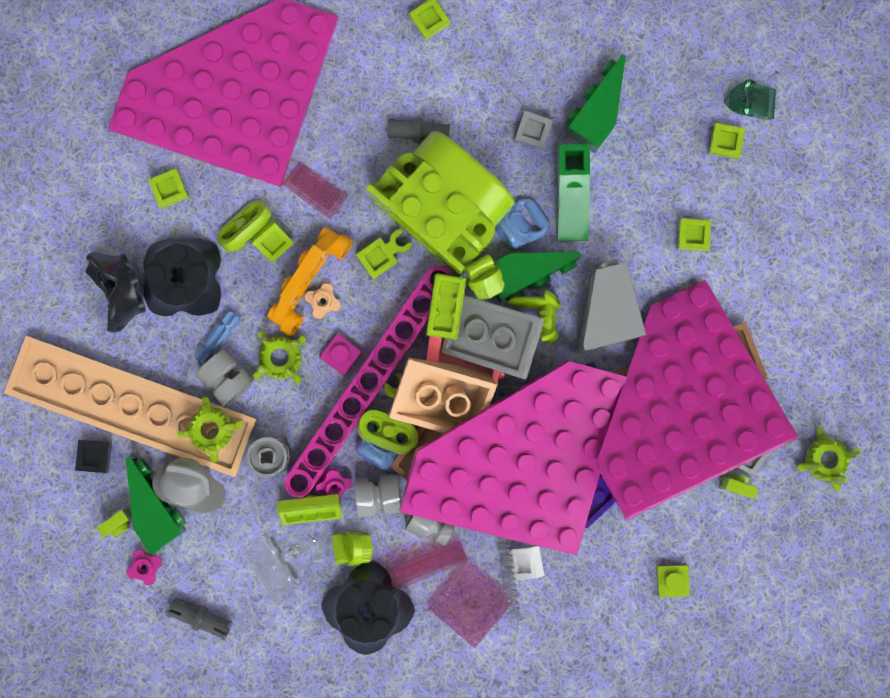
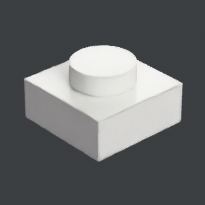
M539 546L517 547L508 552V554L513 555L509 559L514 561L511 566L515 567L512 569V572L515 573L513 578L516 580L535 579L545 576Z

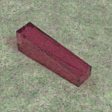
M457 541L390 567L387 570L394 587L400 590L463 563L468 559L461 542Z

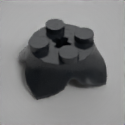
M169 239L151 245L143 261V269L146 275L144 298L149 310L156 315L165 317L173 316L179 311L196 316H203L217 311L222 295L221 287L216 280V272L221 264L218 247L212 242L202 239H190L184 242H176ZM185 269V282L177 281L175 283V272Z
M93 251L86 256L89 264L85 273L104 291L109 303L107 304V331L112 333L120 332L136 315L146 312L144 301L140 294L137 295L136 288L140 287L135 271L131 270L125 254L107 256Z
M373 560L357 566L350 573L344 584L336 585L327 592L321 603L326 621L342 634L349 648L362 655H369L381 650L392 635L401 632L408 626L415 613L414 604L410 596L404 591L396 589L393 586L391 575L387 569ZM365 602L371 603V608L376 609V614H371L369 618L364 617V613L359 612V607H364Z

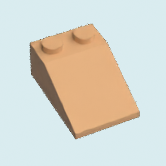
M408 358L388 417L444 433L464 420L467 421L481 413V410L490 406L497 383L490 374L464 366Z

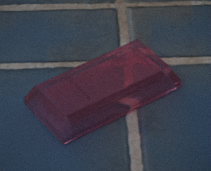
M301 161L297 163L282 184L330 220L348 197L347 194Z

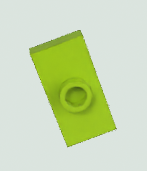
M443 274L435 275L427 336L458 340L467 278Z
M338 494L325 496L306 495L300 499L277 501V512L282 525L343 518Z

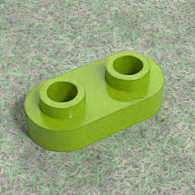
M261 200L249 203L220 229L216 238L217 242L227 252L242 249L247 241L270 221L271 210Z
M367 411L358 421L357 431L363 440L396 454H406L414 449L418 443V432L412 424L391 419L388 417V414L381 411ZM368 423H374L377 426V432H370L367 427ZM396 435H403L405 437V444L398 443Z

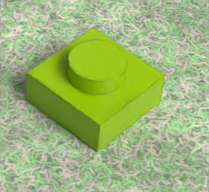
M428 0L409 12V18L425 41L450 26V20L436 0Z
M715 123L712 129L708 155L738 160L741 156L745 128Z
M176 168L148 180L161 210L189 199L180 173Z
M680 218L677 250L708 252L710 250L711 220Z
M273 219L250 239L252 244L271 263L294 244L292 238Z
M733 473L732 479L722 478L719 489L755 499L759 487L750 485V478Z
M128 508L122 509L96 527L102 538L110 535L117 538L131 528L128 523L132 520V514Z
M656 565L658 597L690 596L689 565Z

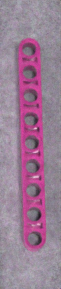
M436 265L426 272L285 479V488L290 495L303 497L309 494L319 482L356 428L359 419L367 412L384 387V384L389 380L428 323L430 309L426 313L419 314L413 309V304L417 299L425 298L431 305L434 287L431 285L430 279L436 273L452 276L447 267ZM401 323H408L413 327V333L407 339H401L396 335V328ZM391 348L395 351L396 358L391 364L380 362L379 353L382 349ZM367 373H374L378 377V384L372 390H366L361 383L363 376ZM350 398H357L360 401L361 409L356 415H349L345 412L344 404ZM333 423H338L343 428V435L337 441L331 440L327 435V429ZM316 448L321 449L326 456V460L321 466L313 465L310 461V453ZM297 474L304 475L308 480V486L304 491H298L293 487L292 480Z

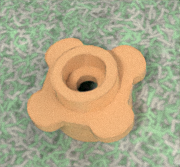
M325 283L320 289L308 291L305 295V300L311 304L313 308L312 314L317 319H322L325 314L331 311L336 312L340 309L341 303L335 299L333 287L330 284ZM322 298L326 300L324 304L320 303Z

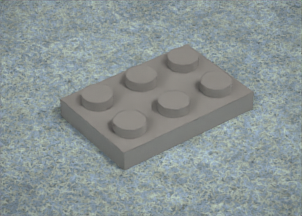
M464 295L458 340L445 338L441 353L518 378L527 379L545 319Z

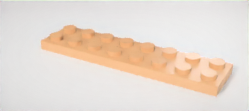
M25 336L4 394L172 455L193 459L200 465L233 477H237L258 420L210 402L212 408L224 411L232 422H242L243 428L233 430V436L229 444L218 451V462L211 463L210 455L198 449L189 437H177L178 431L188 429L190 420L199 411V407L203 405L201 398L30 336ZM207 421L203 424L201 431L205 438L213 439L217 436L219 428L215 422Z

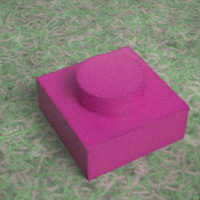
M337 333L319 358L344 376L361 355L362 351Z

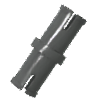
M390 118L387 135L388 138L414 140V143L421 144L432 131H439L449 137L450 124L424 123L423 119H416V122Z
M174 598L169 607L172 610H169L167 613L168 617L191 625V628L195 631L201 629L220 637L222 640H225L230 631L228 627L232 625L231 620H226L208 612V608L204 606L198 608L178 598Z

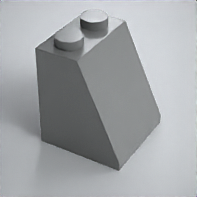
M617 259L602 262L598 267H595L596 271L589 276L577 345L578 354L635 340L646 335L627 262L618 264Z

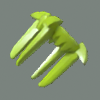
M545 290V296L511 298L508 301V304H511V306L542 309V311H539V314L542 315L540 318L545 319L539 338H542V341H547V345L557 340L559 331H556L557 309L560 308V301L553 293Z
M263 331L259 332L257 335L263 345L258 354L259 367L252 375L255 380L266 374L268 377L276 380H285L291 377L297 385L302 382L297 371L302 364L300 346L307 341L304 335L297 340H292L285 336L269 338ZM277 349H284L288 354V362L280 367L275 366L271 361L272 353Z
M203 397V405L199 407V411L190 420L188 429L178 431L177 437H189L198 449L210 455L211 463L218 462V451L229 444L233 436V430L243 428L242 422H232L224 411L211 407L209 397ZM207 421H213L218 425L219 432L213 439H207L202 434V426Z
M822 427L816 429L817 440L809 446L805 455V462L797 465L799 472L808 470L816 479L830 482L833 490L837 492L842 490L840 484L847 483V477L843 475L849 468L850 458L861 456L859 447L848 450L839 440L825 435ZM826 451H832L837 458L835 466L829 469L825 468L824 464L821 463V455Z

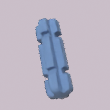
M231 310L225 311L220 318L222 320L221 323L215 325L203 342L205 344L204 347H200L196 352L195 358L202 364L210 360L215 352H219L232 332L230 330L232 328L235 329L241 318Z

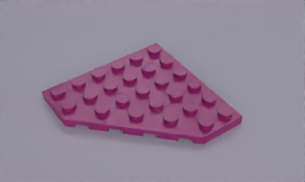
M275 0L129 71L108 129L112 132L281 188L339 18L336 15L291 0Z
M706 280L650 306L644 324L646 335L639 338L626 376L627 380L623 384L597 460V467L625 521L797 439V433Z
M568 360L562 362L545 375L539 376L518 388V391L508 397L502 398L481 410V413L467 421L464 420L432 442L415 449L399 511L404 514L577 555L600 476L597 460L627 377Z

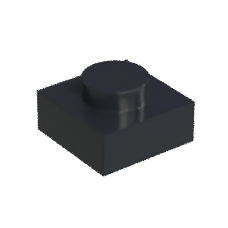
M78 440L75 471L109 473L112 442Z

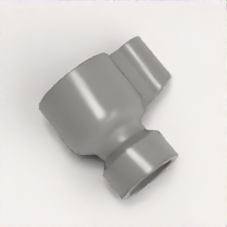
M413 515L410 516L405 526V530L420 538L432 536L435 542L446 546L455 529L454 525Z

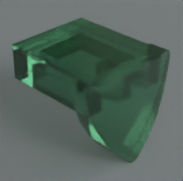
M748 79L732 89L724 99V104L733 112L743 116L762 120L774 119L776 89L757 84L755 80Z

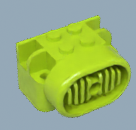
M432 131L413 153H406L400 156L392 165L385 169L386 172L374 186L369 184L366 187L368 196L374 204L457 277H462L466 273L465 267L475 262L490 246L494 238L496 225L515 204L511 193L492 173L455 141L439 131Z

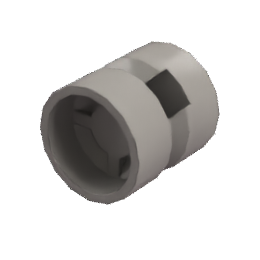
M226 349L214 355L196 373V377L206 388H214V397L224 407L233 403L254 383V380L243 368H236L237 361Z
M273 436L259 438L248 448L247 464L256 475L265 478L273 477L284 472L290 465L291 450L281 438Z
M398 473L381 475L378 481H375L372 476L355 478V496L359 518L375 517L378 511H382L384 515L402 514L399 511L401 494Z

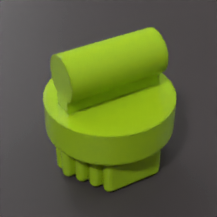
M489 254L465 267V271L469 276L467 278L468 285L474 291L477 299H490L503 291L505 286L502 280L503 275L499 266L494 265L493 259Z
M346 531L344 535L336 534L331 537L336 564L346 563L347 566H358L360 563H369L371 561L373 550L371 535L359 533L358 531Z

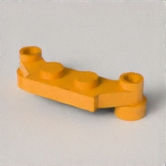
M324 227L317 237V243L310 250L306 249L299 257L297 262L299 267L294 275H289L284 280L280 289L282 293L279 296L281 297L279 303H275L268 312L267 319L280 326V330L288 336H294L304 320V316L296 312L295 307L328 256L331 254L337 259L343 260L352 247L354 240L343 233L339 235L328 227Z

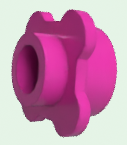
M330 469L322 475L320 482L316 484V492L325 495L338 494L341 500L342 494L352 487V480L349 477L344 478L340 471Z
M144 550L135 551L133 553V563L126 570L127 576L130 579H140L145 585L153 584L156 581L155 574L158 568L162 566V559L159 556L153 557L146 554ZM142 565H146L147 569L143 570Z

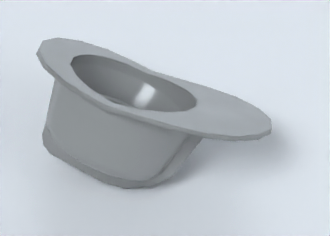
M176 459L158 469L153 477L152 487L155 494L161 500L199 513H211L218 510L225 501L224 486L193 459Z

